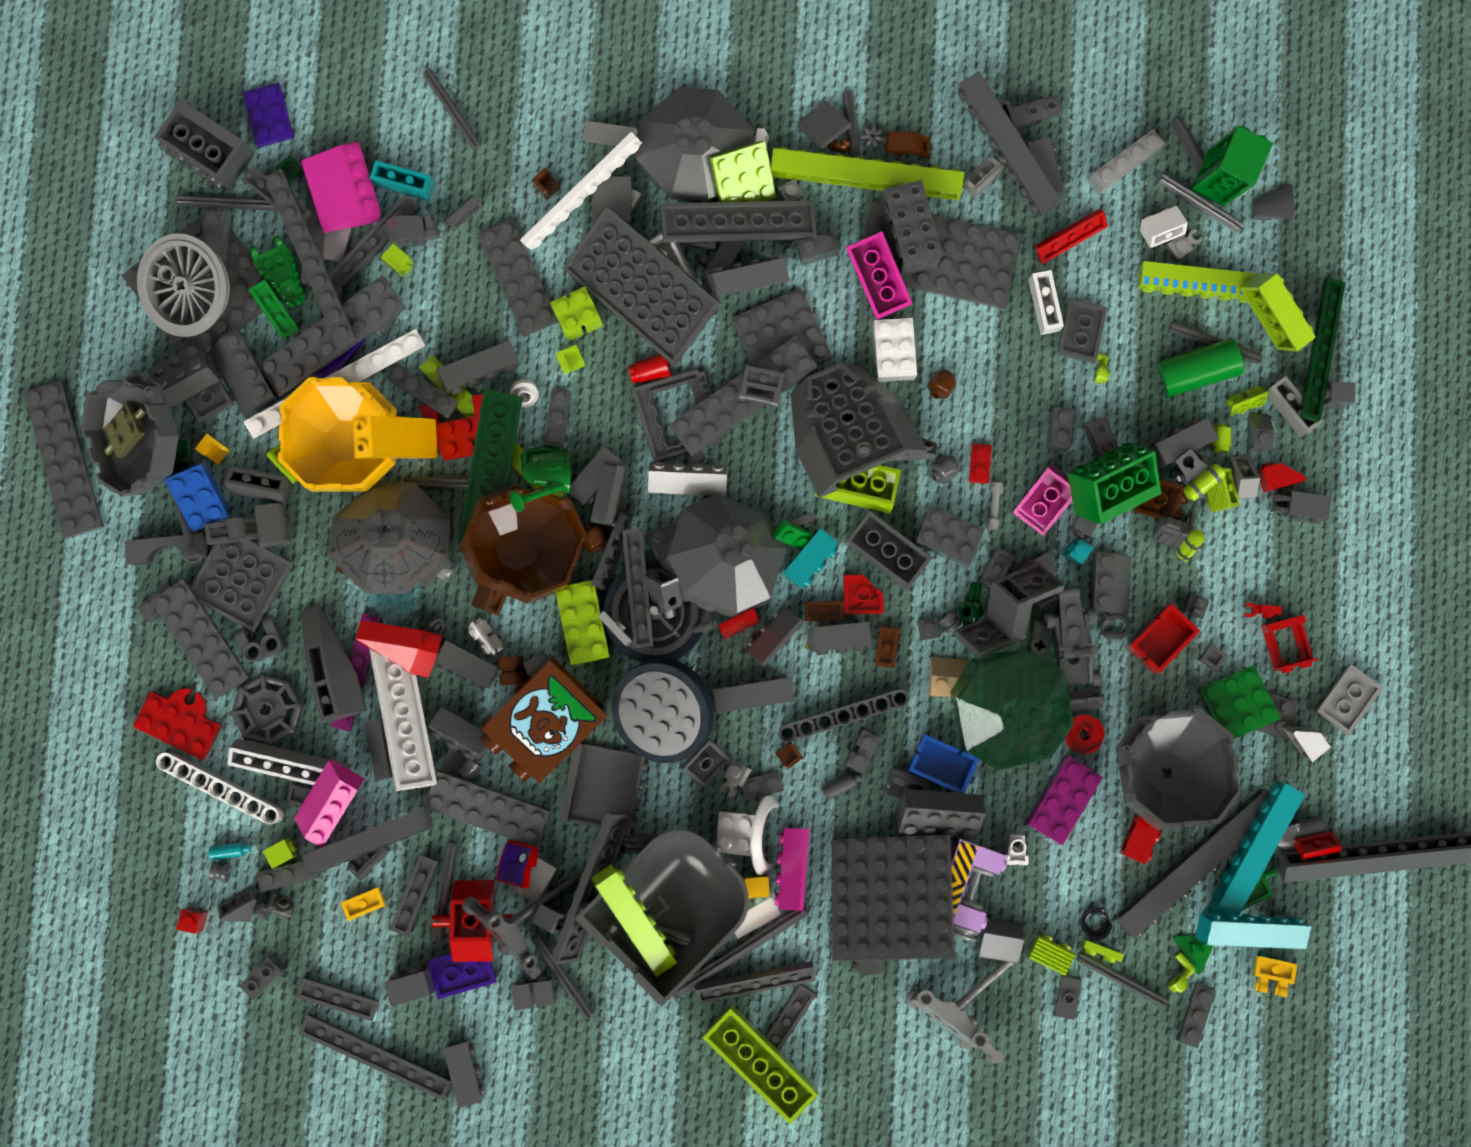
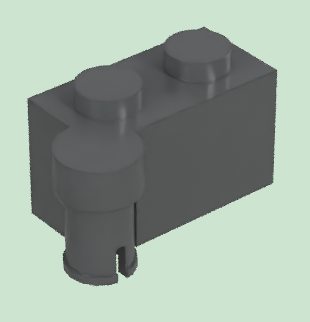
M426 214L423 217L392 216L386 220L389 244L407 246L415 243V246H423L429 240L440 238L435 214Z

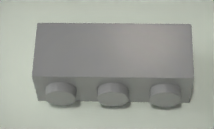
M1284 376L1265 390V392L1269 391L1268 399L1299 437L1309 433L1323 422L1322 419L1316 423L1299 417L1303 396L1287 376Z

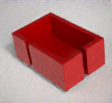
M1172 603L1165 605L1153 617L1154 620H1150L1125 646L1138 659L1143 658L1141 662L1153 674L1161 673L1200 632Z

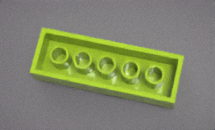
M732 1004L704 1032L703 1039L789 1124L818 1096V1088Z

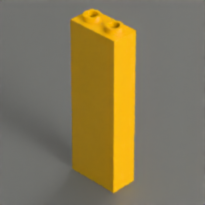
M377 415L353 416L355 458H438L436 419Z

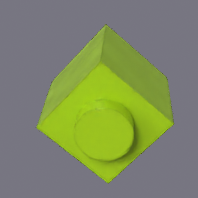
M392 244L381 256L384 263L400 277L408 274L413 268L414 262L395 244Z
M287 838L265 849L263 853L271 868H275L298 856L296 852L298 848L293 840L290 841Z

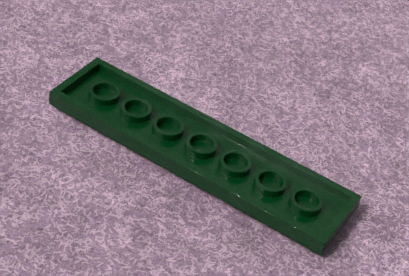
M484 389L457 544L461 543L479 497L508 486L523 396Z

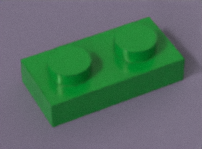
M786 520L772 533L775 539L801 550L814 537L811 531Z

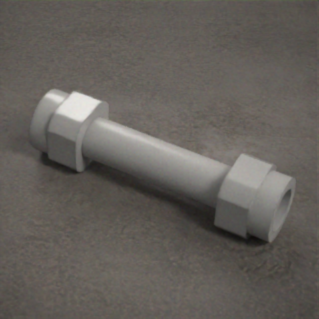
M992 482L990 493H992L990 517L987 519L986 529L998 530L999 520L997 517L1000 494L1003 493V483Z

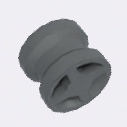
M954 610L938 622L945 627L947 634L963 623L961 619L955 616Z
M213 861L209 871V880H221V882L227 883L231 875V863L220 864L219 861Z

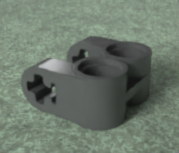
M273 615L261 619L267 635L253 642L245 627L234 631L242 654L247 661L262 662L270 656L280 654L285 649V640ZM275 639L277 646L271 649L270 642ZM255 647H257L259 653L254 658L252 656V650Z

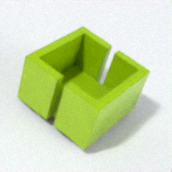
M585 286L569 293L570 298L568 299L565 295L550 302L568 342L584 335L582 326H585L587 333L603 326Z

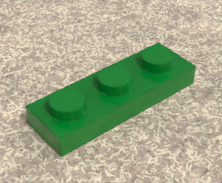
M265 279L249 289V292L282 339L299 329Z

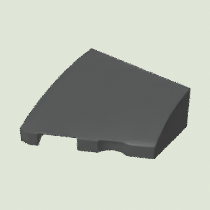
M1287 184L1252 200L1251 220L1294 218V197L1291 184Z

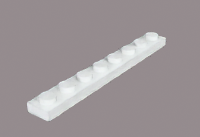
M630 132L520 241L531 250L538 247L547 235L555 231L556 226L561 221H565L575 208L582 205L583 200L588 195L593 194L597 187L603 181H606L616 168L624 164L628 156L639 149L642 142Z

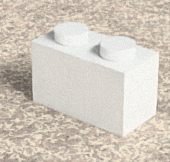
M1174 206L1142 219L1140 232L1149 247L1152 248L1185 235L1188 222L1179 208Z

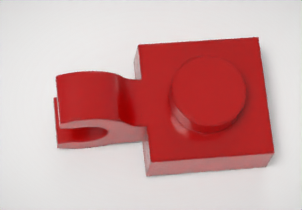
M1245 603L1244 606L1250 607L1252 611L1250 614H1243V616L1251 618L1256 614H1262V618L1274 619V616L1281 615L1282 607Z

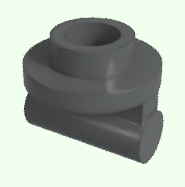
M434 613L423 629L439 635L445 628V621Z
M286 897L278 898L273 903L272 913L292 918L294 913L293 901Z

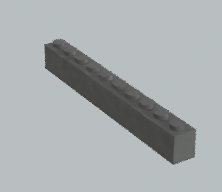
M1259 789L1114 917L1131 937L1139 938L1147 931L1146 928L1150 924H1156L1166 910L1170 911L1177 905L1176 901L1181 897L1185 898L1188 896L1193 886L1203 883L1206 880L1205 876L1210 871H1216L1225 858L1229 859L1236 853L1235 849L1240 846L1242 838L1247 835L1252 820L1256 818L1260 811V805L1269 795V790Z
M1471 832L1342 845L1339 852L1302 859L1297 850L1280 852L1277 868L1283 882L1286 883L1471 863Z

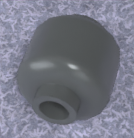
M940 456L930 465V477L935 482L938 481L942 484L949 482L958 474L959 464L957 460L952 456Z

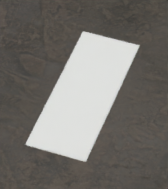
M772 897L748 910L744 922L735 932L738 939L781 915L777 906L774 905Z

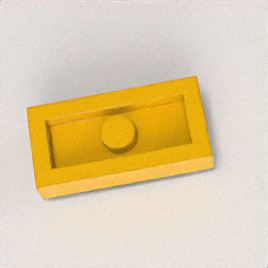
M377 887L341 902L347 921H350L386 906V902L380 887Z

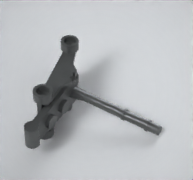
M1064 587L1063 591L1057 593L1060 615H1054L1053 612L1044 614L1046 628H1054L1057 675L1049 677L1051 691H1060L1061 687L1084 683L1092 684V686H1101L1100 671H1093V655H1096L1099 649L1092 643L1089 625L1097 622L1096 610L1092 607L1086 608L1082 612L1079 587ZM1078 658V661L1071 664L1068 662V659Z
M576 873L567 878L566 881L553 890L548 891L546 895L509 919L502 916L499 912H490L474 897H469L463 902V910L469 915H475L497 940L499 952L504 955H511L517 959L521 971L536 979L540 976L541 970L536 966L537 958L527 946L524 933L519 929L518 925L534 913L540 904H547L566 889L572 887L580 880V876Z

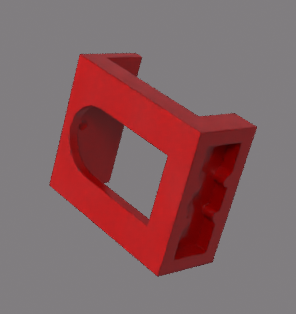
M1305 615L1261 626L1274 671H1281L1282 674L1294 671L1293 667L1300 665V668L1313 666L1312 662L1318 661V657L1313 658L1304 630L1303 623L1307 622ZM1292 627L1299 651V657L1296 662L1286 663L1282 660L1273 631Z

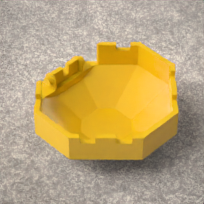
M308 377L280 404L281 424H279L280 452H278V461L311 492H367L396 464V459L355 458L353 416L377 415L397 417V409L370 382H347L342 377H329V379Z

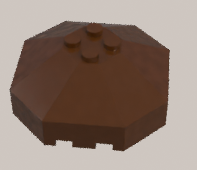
M512 485L479 497L459 547L476 583L529 604L563 591L570 582L571 574L578 561L587 533L571 499L566 497L560 498L549 494L529 501L524 505L522 512H516L510 502V493L517 491L521 495H526L532 492L520 486ZM539 486L535 489V491L540 490L543 487Z

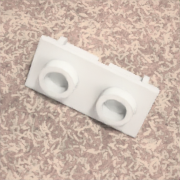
M479 618L475 622H471L468 627L469 634L474 640L477 639L485 655H489L492 659L496 652L499 653L504 649L503 643L496 634L488 637V634L493 630L485 620Z

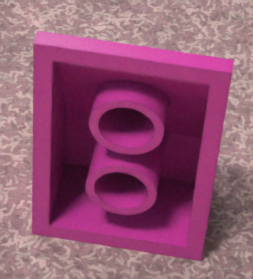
M1051 463L1012 513L1044 536L1072 502L1068 476Z

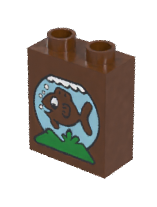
M549 654L482 721L481 729L485 733L480 737V740L494 754L497 755L503 749L514 759L509 764V767L521 780L526 782L532 776L540 784L608 716L607 710L597 698Z

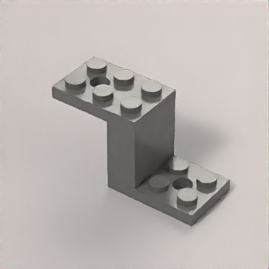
M1039 562L999 578L992 583L986 617L956 629L954 636L978 659L1020 642L1026 638L1033 603L1063 591L1064 584Z

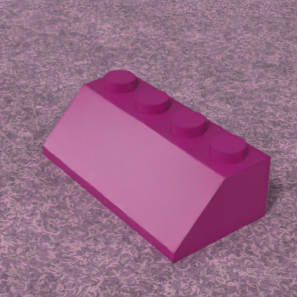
M882 231L846 246L876 319L913 304Z
M329 759L294 818L304 838L322 848L365 779L334 760Z
M784 828L783 832L779 833V844H782V852H778L777 864L781 865V871L776 874V884L779 885V893H775L774 905H778V909L803 911L809 829Z

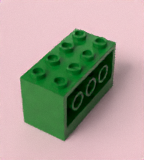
M1238 125L1208 149L1191 190L1219 205H1227L1256 184L1273 142L1263 135L1251 132L1247 127Z
M1131 442L1123 443L1120 447L1109 450L1100 457L1092 458L1090 462L1078 465L1074 470L1068 472L1075 515L1098 524H1103L1161 494L1155 451L1144 446L1134 445Z

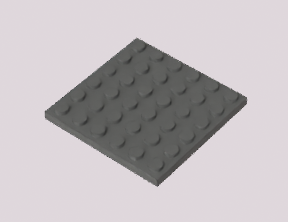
M215 207L209 209L212 211H218ZM204 214L177 234H187L202 240ZM231 227L226 266L230 282L227 306L219 319L201 334L180 337L165 332L179 352L200 342L209 353L220 338L235 330H240L263 313V310L251 295L249 289L263 281L264 278L254 266L251 253ZM183 246L182 248L187 264L188 247ZM173 249L171 254L179 265L176 249ZM196 251L194 256V265L200 255ZM165 256L162 263L164 265H171ZM140 262L121 275L138 298L137 274ZM169 270V272H168L169 278H171V276H172L170 270ZM207 273L198 281L213 278V274ZM156 280L157 291L173 287V285ZM214 281L198 285L215 289ZM272 288V290L280 300V295ZM199 290L210 299H214L215 293ZM175 291L159 294L161 303L175 293ZM177 298L165 307L169 314ZM201 299V301L208 310L211 305H209L207 302ZM181 305V307H180V309H179V311H178V313H177V315H176V317H175V319L178 320V321H180V322H181L182 305ZM196 305L199 319H202L204 316ZM189 307L188 324H193Z
M950 835L832 840V961L955 959Z

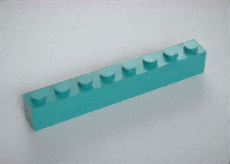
M1279 780L1272 784L1269 789V795L1260 805L1258 815L1252 820L1247 835L1242 838L1237 853L1232 856L1230 866L1222 874L1221 882L1217 889L1213 891L1208 906L1203 909L1202 914L1216 912L1221 915H1226V913L1240 915L1305 796L1304 793Z

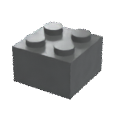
M425 964L415 966L407 973L405 970L397 971L389 976L390 979L384 983L391 1007L429 996L435 991L429 966L425 967Z

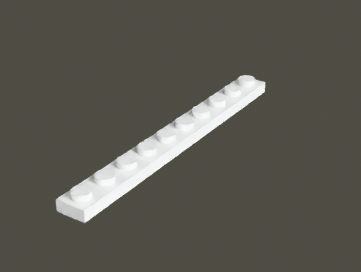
M414 329L324 379L342 377L347 382H360L425 347V344L418 331ZM283 401L244 421L253 439L281 424L280 404Z

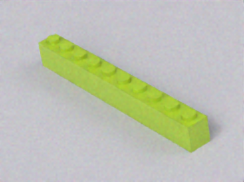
M786 147L773 148L771 174L772 177L879 191L922 180L927 197L958 201L962 194L964 172L955 168L945 170L938 166L905 165L899 161L889 163L881 159L865 160V158L860 156L850 158L843 154L810 153L804 149L794 151Z

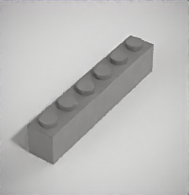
M238 738L229 747L227 765L314 785L329 759ZM335 761L352 771V764Z

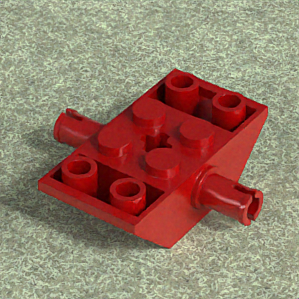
M455 880L450 900V915H432V920H440V922H431L432 928L450 927V948L453 962L493 961L494 937L475 915L476 923L472 926V923L468 922L472 915L466 913L462 905L467 898L474 897L483 907L490 912H494L495 880ZM501 914L507 919L513 917V914Z

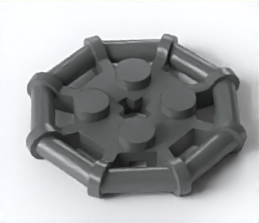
M265 672L246 684L238 686V692L232 711H230V716L236 722L243 739L273 746L274 743L286 736L295 734L304 703H301L291 680L270 676ZM267 683L280 686L281 688L277 692L270 690L267 687ZM261 684V690L254 694L249 692V690ZM285 691H287L293 704L287 705L282 696ZM246 696L248 704L245 710H241L244 697ZM266 704L271 707L269 714L262 713L263 705ZM288 709H293L291 719L288 724L284 720L287 716ZM241 714H245L249 720L250 726L248 728ZM279 725L285 728L274 735L271 733V729ZM255 727L265 730V736L252 731Z

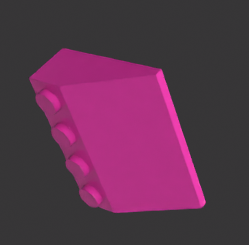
M359 142L340 145L301 161L323 233L380 221L381 211Z

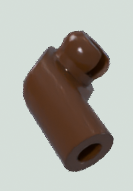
M843 138L841 142L834 140L827 146L834 152H846L851 143L846 138Z

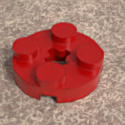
M1077 715L1071 718L1065 725L1064 739L1068 747L1074 752L1091 754L1101 747L1105 731L1101 722L1089 715ZM1082 729L1089 732L1086 740L1079 736Z

